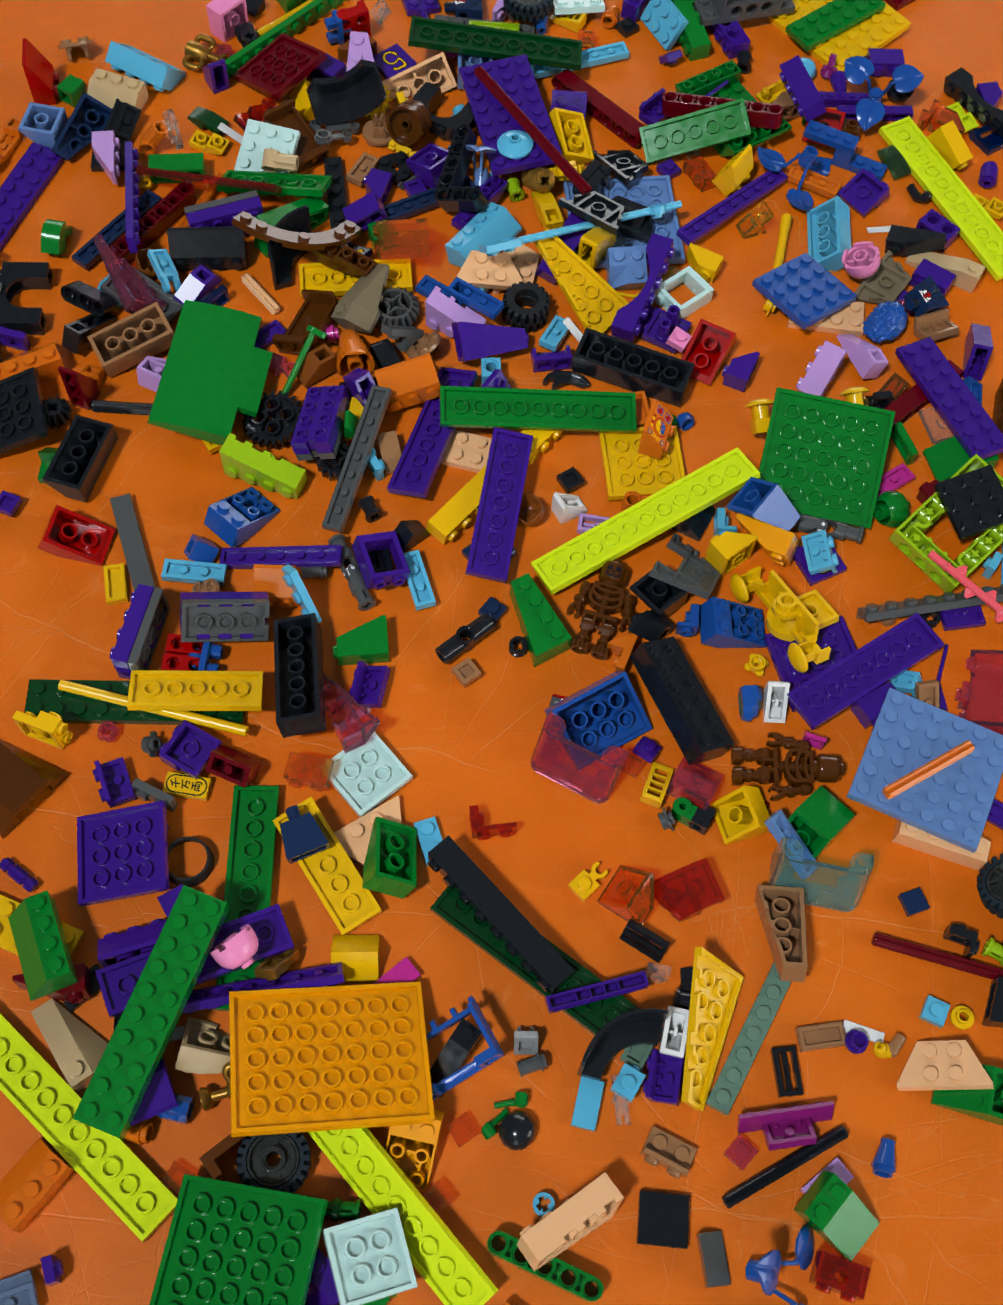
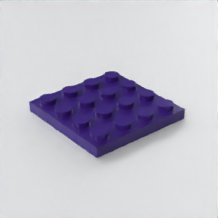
M839 616L838 622L818 631L816 643L821 649L830 646L829 660L817 665L811 661L808 663V670L805 673H801L793 668L787 654L788 646L791 643L798 644L796 640L789 642L778 639L771 633L764 635V642L779 680L790 682L789 692L857 650L843 616ZM789 702L792 712L797 711Z
M164 801L77 817L78 905L88 906L169 890L166 803Z

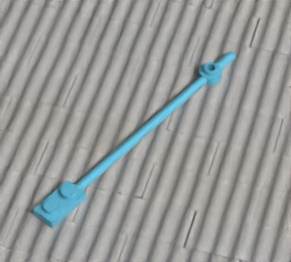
M679 200L666 204H654L644 209L623 213L621 221L652 215V218L663 217L666 211L682 208V202ZM587 221L525 236L508 237L478 244L479 252L485 253L487 256L498 255V251H515L516 247L522 246L521 244L591 229L597 226Z

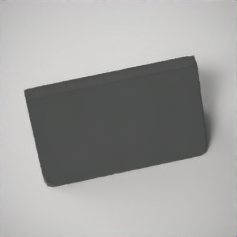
M715 1231L696 1234L705 1287L731 1285L722 1232Z

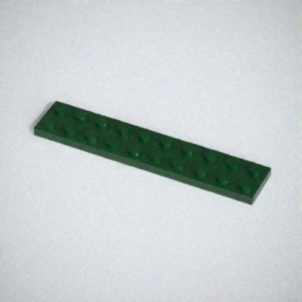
M412 16L408 46L495 59L526 54L530 64L580 71L583 41Z
M29 679L24 713L28 711L38 716L40 711L46 713L52 711L59 714L64 723L181 725L183 723L181 720L145 711H128L125 706L58 690L60 680ZM66 680L128 696L130 681ZM190 711L242 725L244 723L245 711Z
M447 886L430 907L433 913L543 997L603 982L547 940L574 969V973L553 994L549 991L545 992L537 984L536 981L538 979L534 974H528L522 968V961L517 956H511L505 949L506 944L501 939L497 940L490 933L488 924L485 921L481 923L473 913L475 910L470 905L466 906L458 897L459 893L454 888L450 889ZM620 995L562 1011L595 1036L603 1026L614 1018L639 1008Z

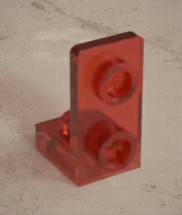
M478 805L469 806L472 839L487 840L491 836L498 835L506 838L516 833V822L483 826L485 825L483 812H479Z

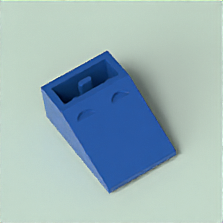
M250 487L209 505L204 524L233 548L249 540L273 519L280 510L256 489Z
M711 597L699 606L701 644L716 648L766 647L762 609L717 597Z

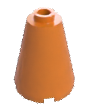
M351 329L343 331L339 336L336 369L339 376L344 377L356 368L372 373L375 367L374 358L358 333Z

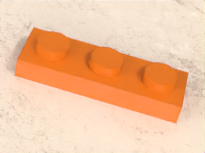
M794 163L787 173V181L798 185L805 168ZM808 169L801 187L832 199L837 196L842 183Z

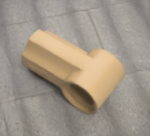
M267 148L264 149L261 169L267 172H277V170L297 173L299 157L298 155L284 154Z

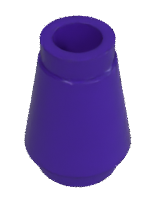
M836 71L832 73L830 83L834 92H846L847 79L844 72Z

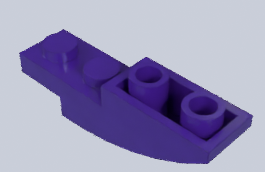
M492 175L479 188L488 200V204L490 202L497 204L508 186V181L499 176L493 177ZM459 212L451 220V225L461 230L479 212Z

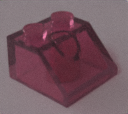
M683 757L666 793L677 799L680 797L687 798L692 805L706 811L724 775L701 763L689 765L686 758Z

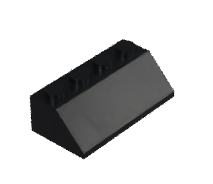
M237 227L167 228L169 255L177 271L194 270L201 264L210 270L247 269L248 250L243 230Z
M75 415L42 478L43 482L67 498L86 503L118 440L113 424Z

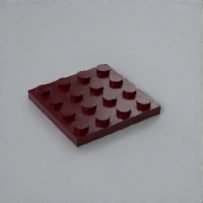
M282 33L233 75L237 81L279 100L288 91L296 87L315 68L319 67L327 59V55L322 50Z

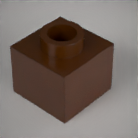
M844 118L841 131L858 137L860 125L857 120Z

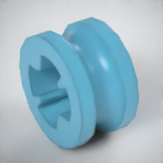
M541 1192L534 1197L532 1205L535 1213L543 1217L549 1211L553 1212L555 1202L550 1194ZM544 1197L545 1201L549 1199L551 1202L548 1204L549 1210L543 1212V1209L540 1211L537 1208L539 1199Z

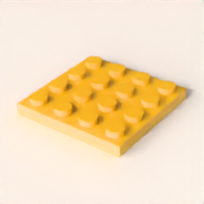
M673 425L675 428L672 437L667 438L670 444L667 453H662L661 460L638 453L644 427H637L635 433L599 432L608 501L623 500L624 495L629 491H635L639 494H654L685 477L676 425Z

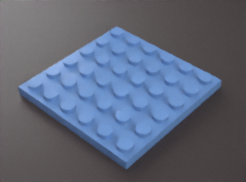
M669 175L642 176L628 185L623 184L617 178H612L609 186H604L600 193L610 199L618 195L644 206L674 202ZM564 180L565 199L572 200L574 199L572 192L573 183L570 180ZM676 209L666 211L663 217L652 218L651 215L652 233L674 239L673 247L676 250L674 257L670 258L668 263L684 264L685 254L682 240L676 235L679 229ZM618 232L615 244L612 247L645 246L646 251L648 243ZM605 257L595 269L606 268Z
M889 688L846 797L974 853L978 848L1003 773V735ZM971 741L975 746V749L969 755L897 796L886 799L882 794L883 788L961 743Z

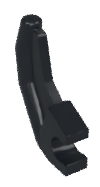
M554 370L547 374L543 379L542 385L546 386L547 383L552 382L551 390H557L565 385L588 388L591 383L585 376L574 371Z

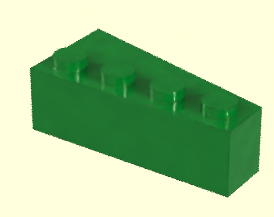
M671 0L689 22L677 39V42L683 48L684 55L688 57L690 62L707 58L711 42L704 25H701L699 12L694 10V0Z
M307 196L257 215L256 218L275 227L289 212L308 205L311 229L313 230L327 221L329 206L321 198L313 199L311 196ZM254 237V246L268 258V242Z
M529 573L511 581L509 594L516 615L519 618L522 633H524L525 639L528 642V651L531 654L533 666L536 667L569 650L572 637Z

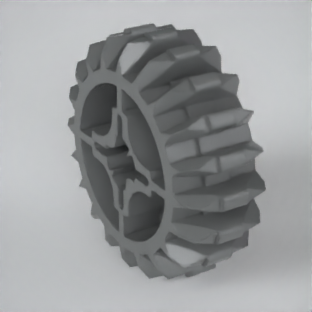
M392 286L388 290L383 288L381 293L383 301L379 303L378 307L380 315L375 324L377 328H380L382 324L413 326V324H416L417 318L420 316V304L417 296H414L412 291L408 292L406 288L401 290L399 286L396 289H393Z

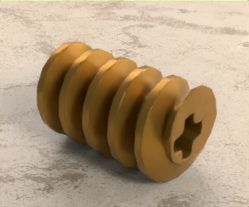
M536 167L522 171L521 179L527 188L544 193L551 190L555 184V176L548 169Z

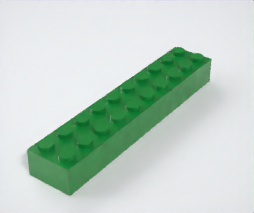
M183 885L72 1119L117 1138H125L209 956V952L230 910L227 902Z

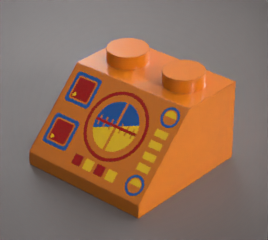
M654 399L642 431L638 453L661 460L662 453H667L670 444L667 438L672 437L675 426L672 425L673 416Z

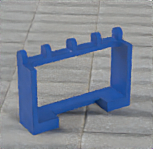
M473 996L467 998L469 1001L467 1004L468 1008L458 1013L455 1007L451 1008L450 1013L453 1018L438 1026L435 1020L430 1021L433 1030L426 1034L427 1042L472 1014L489 1048L473 1057L474 1061L439 1083L431 1084L433 1100L505 1055Z

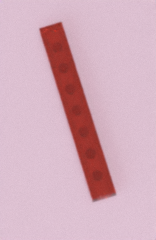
M139 166L136 167L135 174L154 178L281 194L282 187L279 185Z

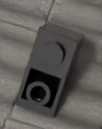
M646 610L643 613H636L630 620L631 625L627 630L648 641L664 639L674 627V624L667 617L658 616L652 610Z

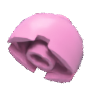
M862 241L853 244V248L850 250L846 249L842 255V263L848 275L855 279H864L872 276L880 265L879 248L875 247L872 242Z
M246 924L241 927L239 933H232L209 953L220 966L226 969H235L240 966L242 969H245L255 961L252 957L258 951V937L252 927Z

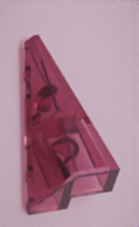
M97 233L93 240L125 311L133 314L155 302H158L160 308H164L167 303L164 300L157 299L154 295L155 290L153 288L148 289L143 282L142 276L125 258L121 259L115 254L116 249L113 246L109 247L104 240V236Z
M323 672L325 713L346 753L366 744L380 725L378 717H374L369 713L366 707L357 703L354 697L335 681L326 677Z

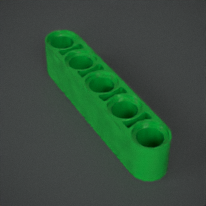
M495 1231L488 1237L487 1249L491 1255L584 1301L594 1302L602 1296L603 1284L597 1277L556 1257L549 1261L551 1271L548 1274H542L538 1269L534 1272L528 1261L520 1263L514 1257V1252L518 1249L517 1243L519 1239L502 1231ZM494 1237L504 1239L505 1248L502 1251H495L492 1248L491 1241ZM568 1270L573 1273L574 1282L572 1285L567 1286L562 1283L561 1274L563 1271ZM587 1282H593L597 1286V1294L594 1297L587 1296L584 1291V1286Z

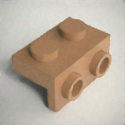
M947 308L914 318L913 334L920 340L931 337L935 341L949 338L959 333V327L949 320V310Z

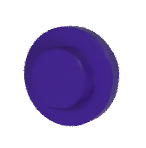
M851 1030L845 1035V1045L853 1054H860L866 1050L868 1038L862 1031Z

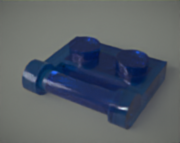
M984 125L979 129L969 131L968 135L970 140L989 156L1003 148V138L996 132L982 138L980 135L992 130L987 125Z

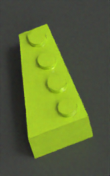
M229 433L219 451L224 473L227 476L239 478L250 485L261 486L267 491H275L286 498L298 499L307 482L305 469L282 458L278 461L272 453L266 450L260 452L252 447V443L248 441L242 443L236 440V435Z

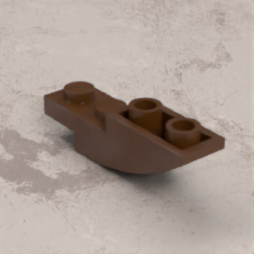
M347 245L337 248L326 246L325 250H306L319 257V263L353 276L366 277L377 263Z

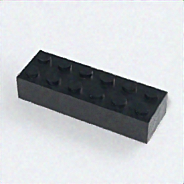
M586 328L573 356L572 371L634 392L645 391L646 396L680 407L692 378L695 364Z
M311 613L273 620L276 724L281 735L285 738L326 730L322 637L321 627L316 614Z
M674 636L641 643L630 656V659L688 764L693 765L722 757L735 743Z

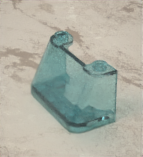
M783 837L772 853L769 886L804 888V903L807 905L842 912H851L858 906L873 869L874 855L857 853L850 859L849 868L804 859L803 845L797 840Z

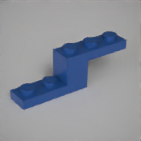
M810 119L803 137L836 148L831 162L832 165L856 174L864 168L867 171L873 172L881 182L888 165L855 154L860 137Z
M425 275L415 286V292L426 298L429 297L435 286L441 288L439 292L448 298L453 296L456 298L455 302L463 308L466 306L471 307L492 320L504 308V302L458 277L449 286H446Z

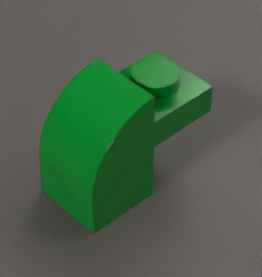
M47 219L41 231V252L55 255L66 252V236L72 234V226L66 225L65 221Z

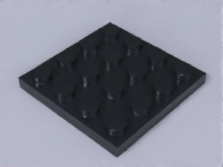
M34 367L0 381V455L49 435L38 371Z

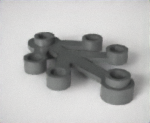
M315 119L310 120V128L316 133L314 141L320 146L324 143L328 145L333 140L340 139L346 143L351 142L352 133L360 131V124L358 122L324 125L326 127L325 130L316 123ZM343 131L342 133L332 134L333 132Z

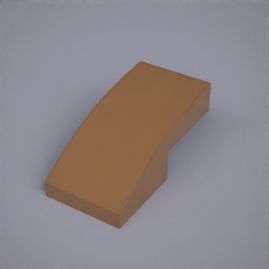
M396 430L377 434L381 459L386 468L384 470L385 475L394 473L402 455Z

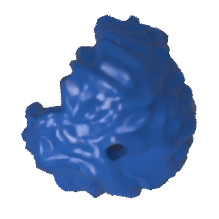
M886 301L878 304L873 309V312L869 314L866 321L863 322V334L878 343L884 340L893 341L906 328L908 318L905 308L897 301Z

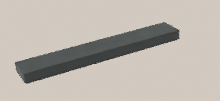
M130 493L110 498L133 589L136 591L138 584L155 588Z

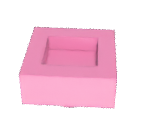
M676 326L667 339L666 344L682 353L692 335Z

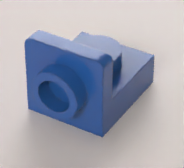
M699 604L690 605L689 611L685 612L684 622H677L675 634L683 637L696 636L699 627Z

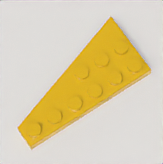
M558 236L535 241L536 247L584 329L589 328L605 333L611 326L618 309L626 306L629 302Z

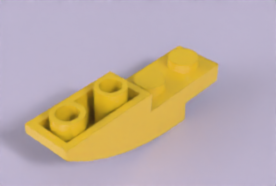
M549 190L544 193L538 191L531 192L538 219L542 223L544 231L547 228L551 230L562 227L564 220L551 191Z

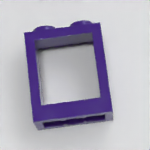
M395 531L356 536L352 549L367 589H381L389 585L400 586L406 582L410 570ZM390 549L397 570L375 573L368 552Z

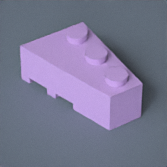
M350 31L346 72L352 69L360 59L374 62L368 33Z
M825 341L823 346L819 345L814 354L816 356L815 360L808 363L805 369L807 374L804 379H799L795 387L798 389L797 391L823 397L831 380L833 381L836 371L843 365L846 350L828 341Z

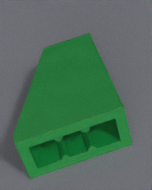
M381 615L336 637L337 645L333 646V657L338 658L339 666L356 665L358 661H364L366 664L389 662L386 615Z

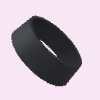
M182 837L173 841L168 846V855L181 843L197 842L206 849L207 862L199 874L190 878H179L169 871V880L178 886L180 884L188 887L197 886L204 882L211 874L214 866V857L210 848L201 840L195 837Z

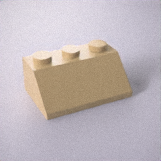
M99 68L95 70L89 79L87 94L113 109L117 98L119 101L126 102L140 110L143 109L149 99L144 81Z

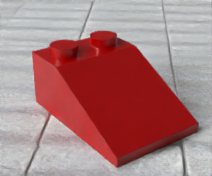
M22 38V66L34 103L57 105V97H59L57 84H60L59 74L55 73L53 65L26 38Z
M704 319L700 320L681 358L695 364L692 374L693 379L711 386L737 341L736 333Z
M56 505L50 515L38 549L58 557L102 566L116 529Z

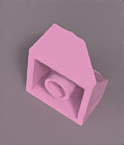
M213 0L206 5L210 32L224 43L236 36L235 26L249 22L246 0Z

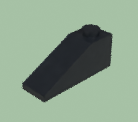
M891 225L886 238L885 253L890 250L893 255L908 256L944 250L947 233Z
M110 313L101 317L90 314L64 325L62 346L75 354L90 349L92 345L87 336L115 323L117 317Z
M465 1019L461 1020L430 1069L431 1084L439 1083L463 1067L482 1038L481 1030Z

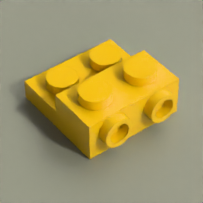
M16 710L12 717L25 736L63 750L65 745L69 744L72 739L73 733L68 731V724L64 723L61 719L62 717L55 712L50 711L46 713L40 711L38 716L28 711L23 713Z

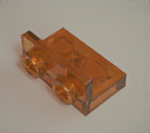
M689 155L685 156L683 171L690 177L694 186L701 193L716 187L712 182L716 174L702 156L693 160Z
M290 752L283 777L292 787L302 788V785L309 786L311 790L323 792V789L330 790L329 779L334 761L333 759Z

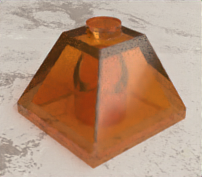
M620 865L597 902L628 922L631 918L643 926L654 908V875L651 872Z

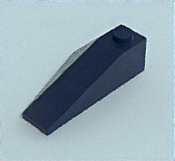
M84 92L51 152L69 161L92 142V132L105 130L112 109Z

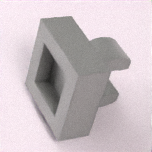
M517 1027V1030L514 1031V1055H536L538 1052V1031H535L534 1027H530V1031H521V1027Z

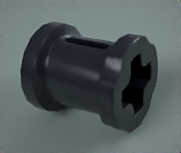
M742 50L737 54V66L741 69V74H747L751 69L750 61L752 54L747 50Z
M366 496L358 502V506L365 513V519L368 523L375 522L382 517L383 512L377 508L373 496Z
M677 987L672 1006L689 1010L691 993L681 991V988Z

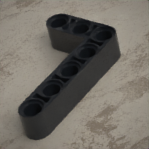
M465 123L459 125L455 130L434 193L435 200L444 211L481 212L488 206V200L478 187H462L473 155V151L467 150L466 145H476L477 143L476 135L470 126Z

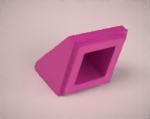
M805 729L802 740L807 741L810 747L822 750L827 742V737Z

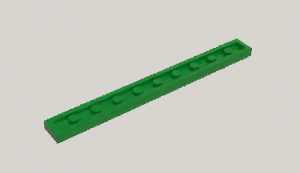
M314 0L227 58L225 62L228 80L234 76L233 74L280 34L284 33L291 37L345 0Z

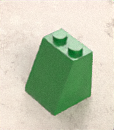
M820 786L792 813L788 820L816 859L847 826L855 814L823 786Z

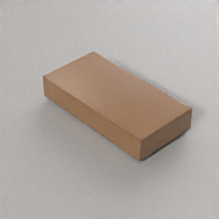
M842 1021L795 1028L800 1053L846 1046Z

